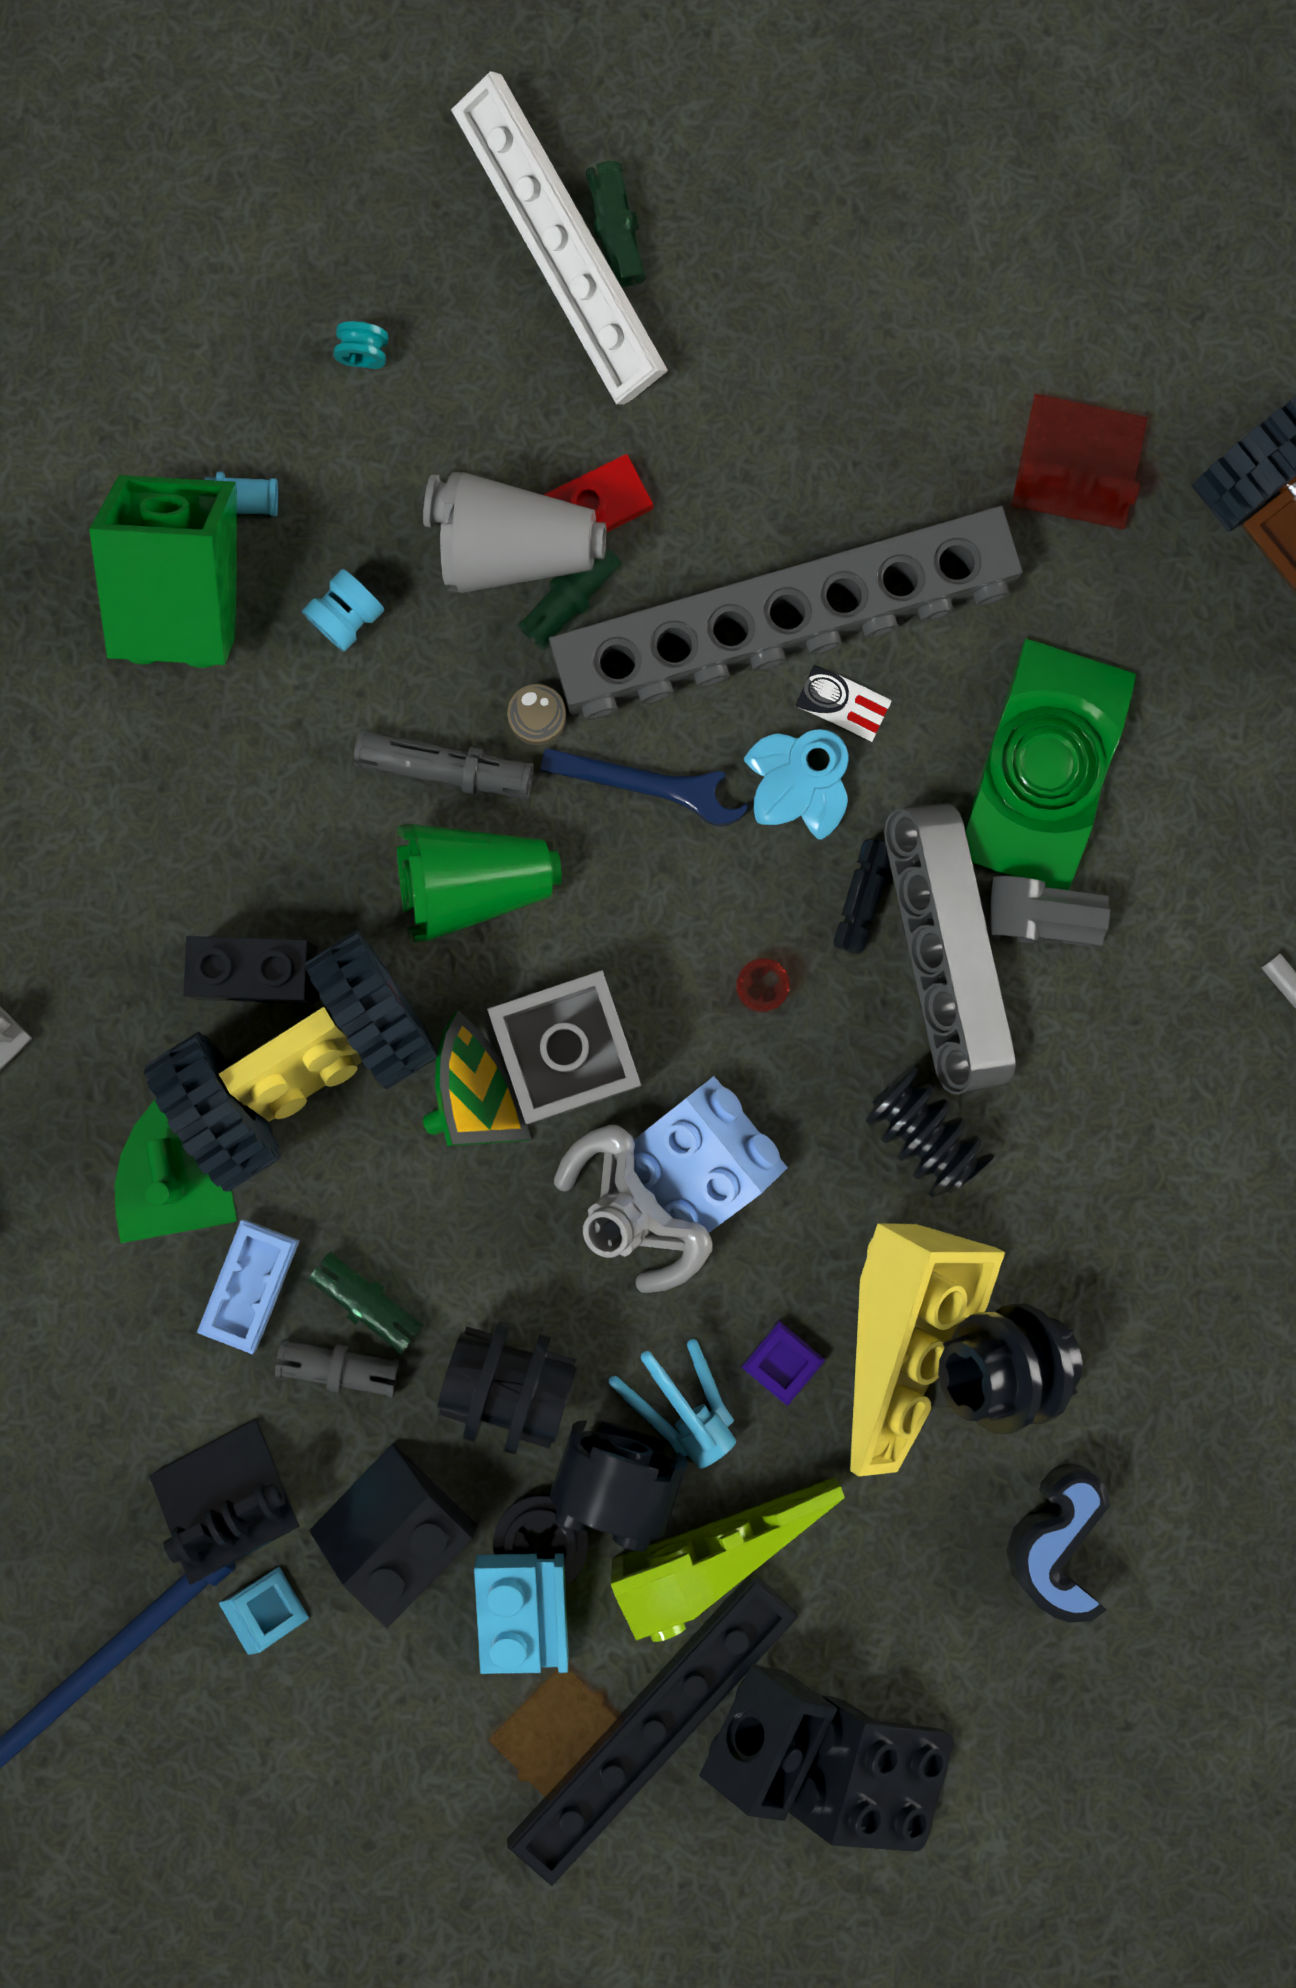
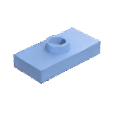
M241 1220L197 1333L254 1354L258 1349L300 1240L251 1221Z

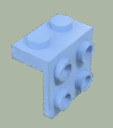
M715 1076L633 1140L635 1144L634 1171L644 1187L654 1194L657 1203L672 1218L697 1222L704 1226L708 1233L762 1194L788 1168L780 1159L778 1149L772 1140L766 1135L759 1133L743 1113L741 1103L735 1094L723 1087Z

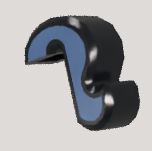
M1065 1464L1051 1470L1040 1483V1492L1053 1503L1052 1506L1027 1514L1013 1528L1006 1552L1011 1575L1040 1609L1054 1618L1069 1623L1093 1621L1107 1609L1093 1595L1065 1574L1061 1568L1110 1507L1106 1486L1100 1478L1083 1466Z

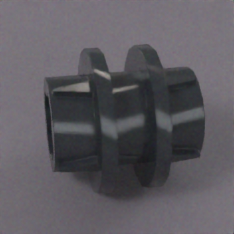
M1027 1303L1009 1304L1002 1306L995 1312H980L970 1315L958 1324L952 1339L943 1343L945 1348L939 1359L938 1376L947 1406L951 1407L957 1415L965 1420L975 1421L978 1425L994 1434H1012L1019 1432L1029 1424H1043L1055 1419L1064 1413L1072 1395L1078 1393L1075 1388L1082 1375L1083 1361L1080 1347L1073 1335V1329L1069 1330L1063 1322L1053 1317H1048L1043 1311Z
M503 1321L498 1322L494 1334L466 1326L465 1332H461L458 1337L445 1375L437 1408L440 1409L438 1415L466 1423L463 1439L472 1442L476 1441L482 1422L508 1429L509 1434L504 1451L516 1455L520 1440L550 1448L551 1443L555 1442L577 1366H574L576 1359L548 1351L552 1336L542 1333L539 1334L533 1353L506 1345L511 1324Z

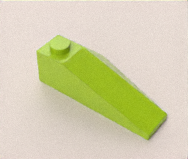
M836 1477L649 1545L647 1551H632L613 1558L611 1587L636 1641L650 1636L653 1642H659L682 1633L686 1629L685 1622L694 1620L845 1498Z

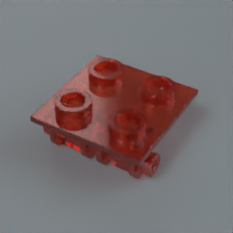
M1034 394L1011 506L1124 530L1130 504H1135L1139 493L1140 482L1135 481L1148 417Z

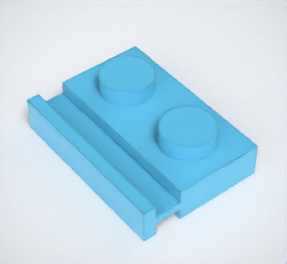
M537 1554L476 1555L474 1574L480 1674L541 1673V1667H558L559 1673H567L569 1650L564 1554H555V1559H537Z

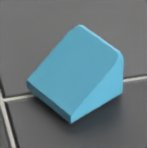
M280 1566L219 1602L220 1607L248 1655L260 1653L309 1619Z

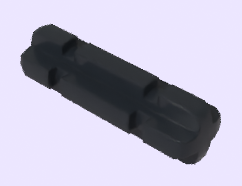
M866 839L862 844L857 861L861 866L860 869L854 871L841 914L845 916V920L839 923L833 941L835 947L849 953L861 954L865 950L870 930L866 928L874 920L886 877L882 876V874L890 866L886 843L875 839Z

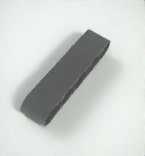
M948 803L895 809L890 813L885 823V843L938 1080L945 1090L957 1095L1004 1085L1014 1075L1016 1067L1015 1053L962 818L956 808Z

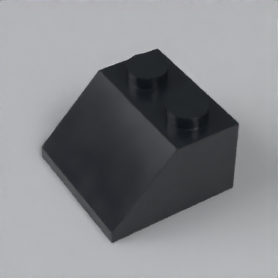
M392 1443L314 1524L309 1532L341 1584L388 1629L473 1539L478 1525L408 1456Z

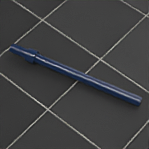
M233 1562L192 1585L188 1583L186 1574L179 1578L0 1737V1769L209 1584L217 1586L236 1569L235 1563Z

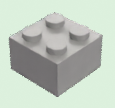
M603 970L487 1009L526 1124H533L641 1087Z

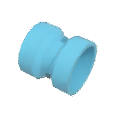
M341 569L329 581L330 590L322 598H313L303 608L302 613L337 648L345 652L357 640L356 631L364 623H373L383 613L384 608L356 578L346 570ZM341 604H342L344 607H346L350 612L348 613V612L341 606Z

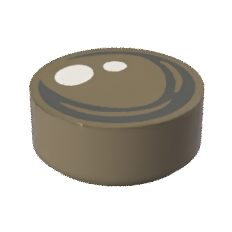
M541 684L528 685L518 690L509 702L507 710L508 721L513 733L521 741L530 745H544L554 741L562 733L566 724V709L561 696L554 689Z

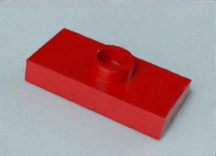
M627 454L544 494L548 497L595 510L596 522L606 523V533L653 510V503Z

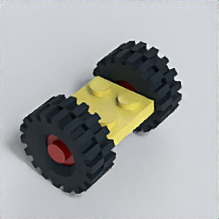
M354 931L305 963L306 971L311 976L310 979L314 987L320 993V998L330 1012L325 1007H322L233 1065L229 1061L226 1062L222 1052L216 1045H212L208 1037L202 1036L201 1032H196L144 1066V1075L149 1080L147 1081L149 1090L156 1096L155 1102L159 1110L169 1120L167 1122L174 1134L177 1133L183 1142V1148L189 1156L193 1155L196 1159L197 1166L204 1174L208 1173L211 1181L217 1187L220 1186L223 1191L230 1192L282 1157L278 1149L280 1146L277 1139L272 1135L273 1130L268 1121L274 1118L283 1119L295 1114L305 1106L308 1096L324 1086H336L352 1077L357 1071V1065L361 1062L364 1063L367 1069L371 1070L375 1079L379 1083L381 1082L385 1089H390L438 1057V1052L427 1035L423 1024L417 1018L414 1010L383 962L381 963L375 951L369 946L362 934L360 935L359 931Z

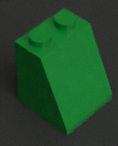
M118 475L89 528L107 658L127 659L135 664H150L156 661L186 663L196 668L225 665L234 643L236 632V482Z

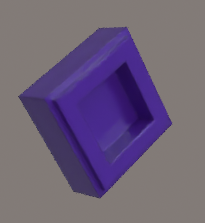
M778 1320L743 1362L741 1368L788 1406L823 1364L825 1359Z

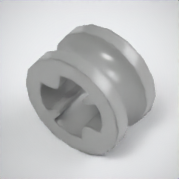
M431 474L428 479L424 499L423 524L424 527L432 528L435 523H448L450 511L454 508V504L443 503L447 483L442 482L440 476L436 474Z

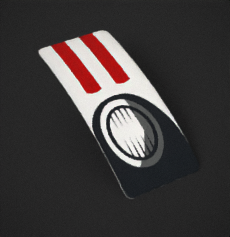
M813 665L795 707L819 716L872 742L891 704V700L849 679Z

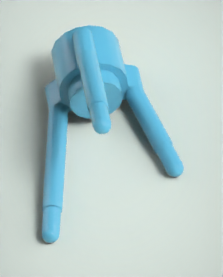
M690 1339L687 1342V1347L710 1405V1412L704 1404L692 1409L652 1353L644 1351L641 1354L642 1362L681 1417L675 1424L679 1432L619 1377L611 1376L609 1378V1385L669 1441L677 1454L680 1452L684 1457L689 1455L698 1469L713 1464L727 1454L736 1444V1439L728 1429V1426L734 1422V1419L721 1400L698 1341Z

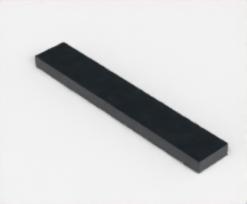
M752 1572L511 1833L507 1838L508 1849L550 1886H553L748 1673L751 1665L756 1664L799 1617L797 1612L757 1574Z

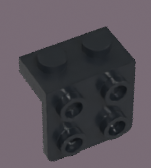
M822 1696L838 1709L789 1814L832 1846L920 1851L928 1839L953 1748V1737L940 1728L875 1721L845 1700L831 1696Z

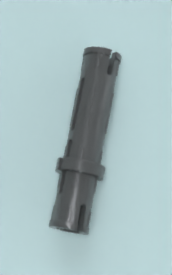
M363 729L358 734L354 750L355 767L381 770L393 774L446 783L461 787L463 793L475 795L478 790L527 801L534 774L533 763L511 761L485 755L484 750L481 748L470 747L468 751L451 749L435 744L386 736Z

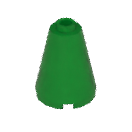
M403 824L397 827V834L403 839L408 840V845L397 846V865L403 912L414 908L415 924H418V926L407 927L412 943L427 942L549 899L552 896L553 886L561 885L562 871L557 850L549 851L543 839L419 824Z

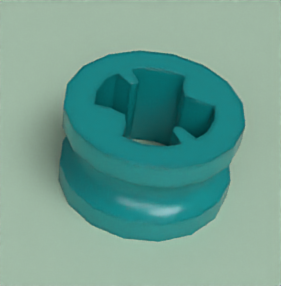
M357 321L338 324L336 336L341 340V344L334 347L333 356L335 360L346 366L379 369L385 365L386 355L381 351V348L388 344L389 336L383 328Z

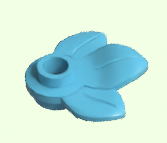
M824 729L808 731L799 738L776 733L760 739L749 750L744 761L752 770L764 776L754 797V814L757 823L762 825H779L802 816L805 824L817 839H823L831 834L840 823L848 804L846 789L841 780L849 762L848 750L843 740L837 734ZM822 748L827 751L830 762L826 769L815 770L809 765L808 755L812 749Z

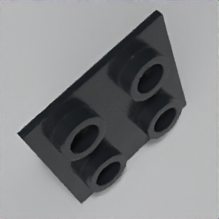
M256 1419L149 1475L172 1536L163 1542L164 1549L173 1563L181 1561L190 1585L300 1527Z

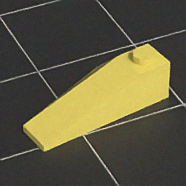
M877 1224L874 1236L868 1245L867 1259L860 1278L851 1472L857 1476L898 1472L932 1409L930 1400L924 1394L929 1384L939 1378V1359L945 1348L943 1343L952 1339L958 1324L965 1320V1318L972 1314L985 1312L1005 1254L1004 1251L918 1224Z

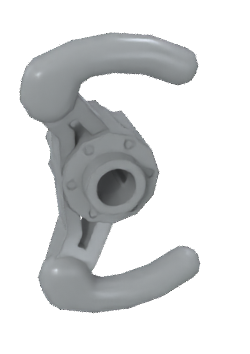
M608 1125L592 1130L573 1143L562 1157L554 1178V1184L557 1189L569 1191L574 1187L579 1173L587 1161L596 1153H604L600 1199L588 1209V1218L582 1226L586 1244L594 1253L607 1258L618 1255L625 1257L637 1246L683 1251L682 1257L675 1263L662 1269L641 1272L636 1277V1287L641 1293L667 1291L685 1283L703 1267L712 1252L713 1243L708 1231L697 1222L672 1218L657 1203L654 1194L644 1187L634 1171L635 1144L633 1137L626 1130L618 1125Z

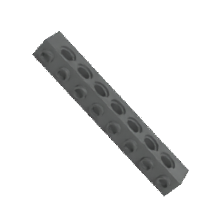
M999 506L549 637V642L570 716L583 713L585 720H594L615 713L618 710L617 702L638 696L641 704L657 702L674 694L672 686L695 680L697 687L715 685L730 678V669L751 664L753 671L773 668L786 661L785 653L807 647L809 655L833 650L842 645L841 637L863 631L864 637L867 639L879 637L898 628V620L919 615L921 622H929L954 612L953 604L974 598L977 606L995 603L1010 595L1009 588L1015 585L1023 571L1003 507ZM947 558L960 561L966 568L967 577L961 580H953L946 577L940 569L939 562ZM892 574L905 577L911 584L912 593L902 597L892 595L886 590L883 578ZM838 590L848 592L855 599L857 608L849 613L837 612L830 607L826 596ZM779 607H790L799 614L801 624L794 629H781L773 623L770 613ZM734 623L743 629L746 639L736 646H726L716 639L714 630L721 624ZM678 639L688 646L690 654L683 661L672 663L664 660L659 655L657 649L666 640ZM614 655L625 656L634 665L631 674L623 679H612L606 676L601 667L606 659Z

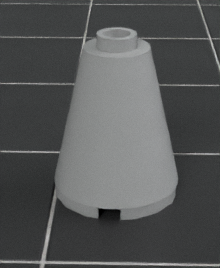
M452 472L448 477L443 503L454 504V508L450 511L448 523H441L440 549L443 580L445 585H450L449 592L465 593L591 571L594 559H604L606 523L596 522L595 510L466 472Z

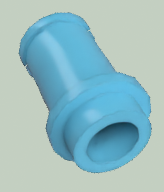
M221 471L217 472L216 477H205V480L236 482L237 514L277 516V478H270V480L225 478V473Z

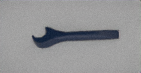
M545 748L540 771L661 797L693 811L705 822L715 826H728L739 821L748 809L747 804L733 810L726 809L718 803L715 789L725 779V773L722 771L698 776H671Z

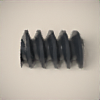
M913 1065L871 1102L874 1106L866 1119V1123L870 1126L883 1120L889 1122L881 1140L884 1143H888L901 1137L903 1138L905 1143L897 1158L900 1162L915 1156L921 1159L912 1176L917 1180L931 1174L935 1175L936 1180L928 1192L930 1197L933 1198L947 1192L952 1193L984 1169L993 1160L995 1155L988 1153L974 1158L981 1146L982 1140L977 1135L959 1140L966 1125L965 1120L957 1117L943 1122L950 1108V1103L946 1099H941L927 1104L935 1086L930 1081L912 1086L911 1083L919 1069L917 1065Z

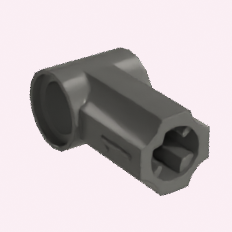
M993 877L987 923L989 938L1000 940V935L1018 937L1017 942L1039 943L1040 939L1089 947L1103 946L1110 918L1109 896L1046 888V883L1043 881L1023 877Z

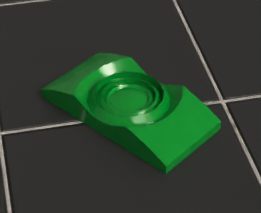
M1025 638L964 827L973 865L1006 876L1043 881L1046 883V888L1069 890L1094 824L1107 770L1123 732L1136 678L1135 673Z

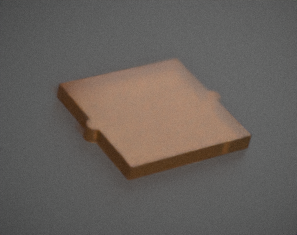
M557 1668L489 1738V1741L518 1770V1779L521 1782L528 1780L546 1797L617 1720V1717L603 1704L604 1696L601 1692L593 1693L569 1668L567 1673H559Z

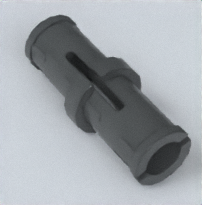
M283 1339L277 1354V1359H281V1362L275 1365V1377H287L326 1384L327 1391L340 1393L343 1387L394 1398L398 1382L396 1375L400 1372L401 1360H390L349 1352V1346L337 1344L334 1349Z

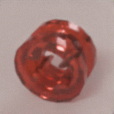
M756 959L749 962L740 971L736 981V992L740 1001L748 1009L755 1012H769L778 1008L786 1000L790 990V980L786 970L778 962L770 959ZM763 969V976H766L768 971H770L777 977L778 983L772 988L776 996L773 1000L763 1002V996L760 995L756 1001L748 994L747 989L753 984L750 976L753 971Z

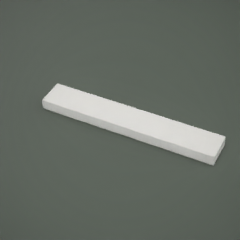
M490 71L451 111L616 404L624 405L633 400L668 370L503 76Z

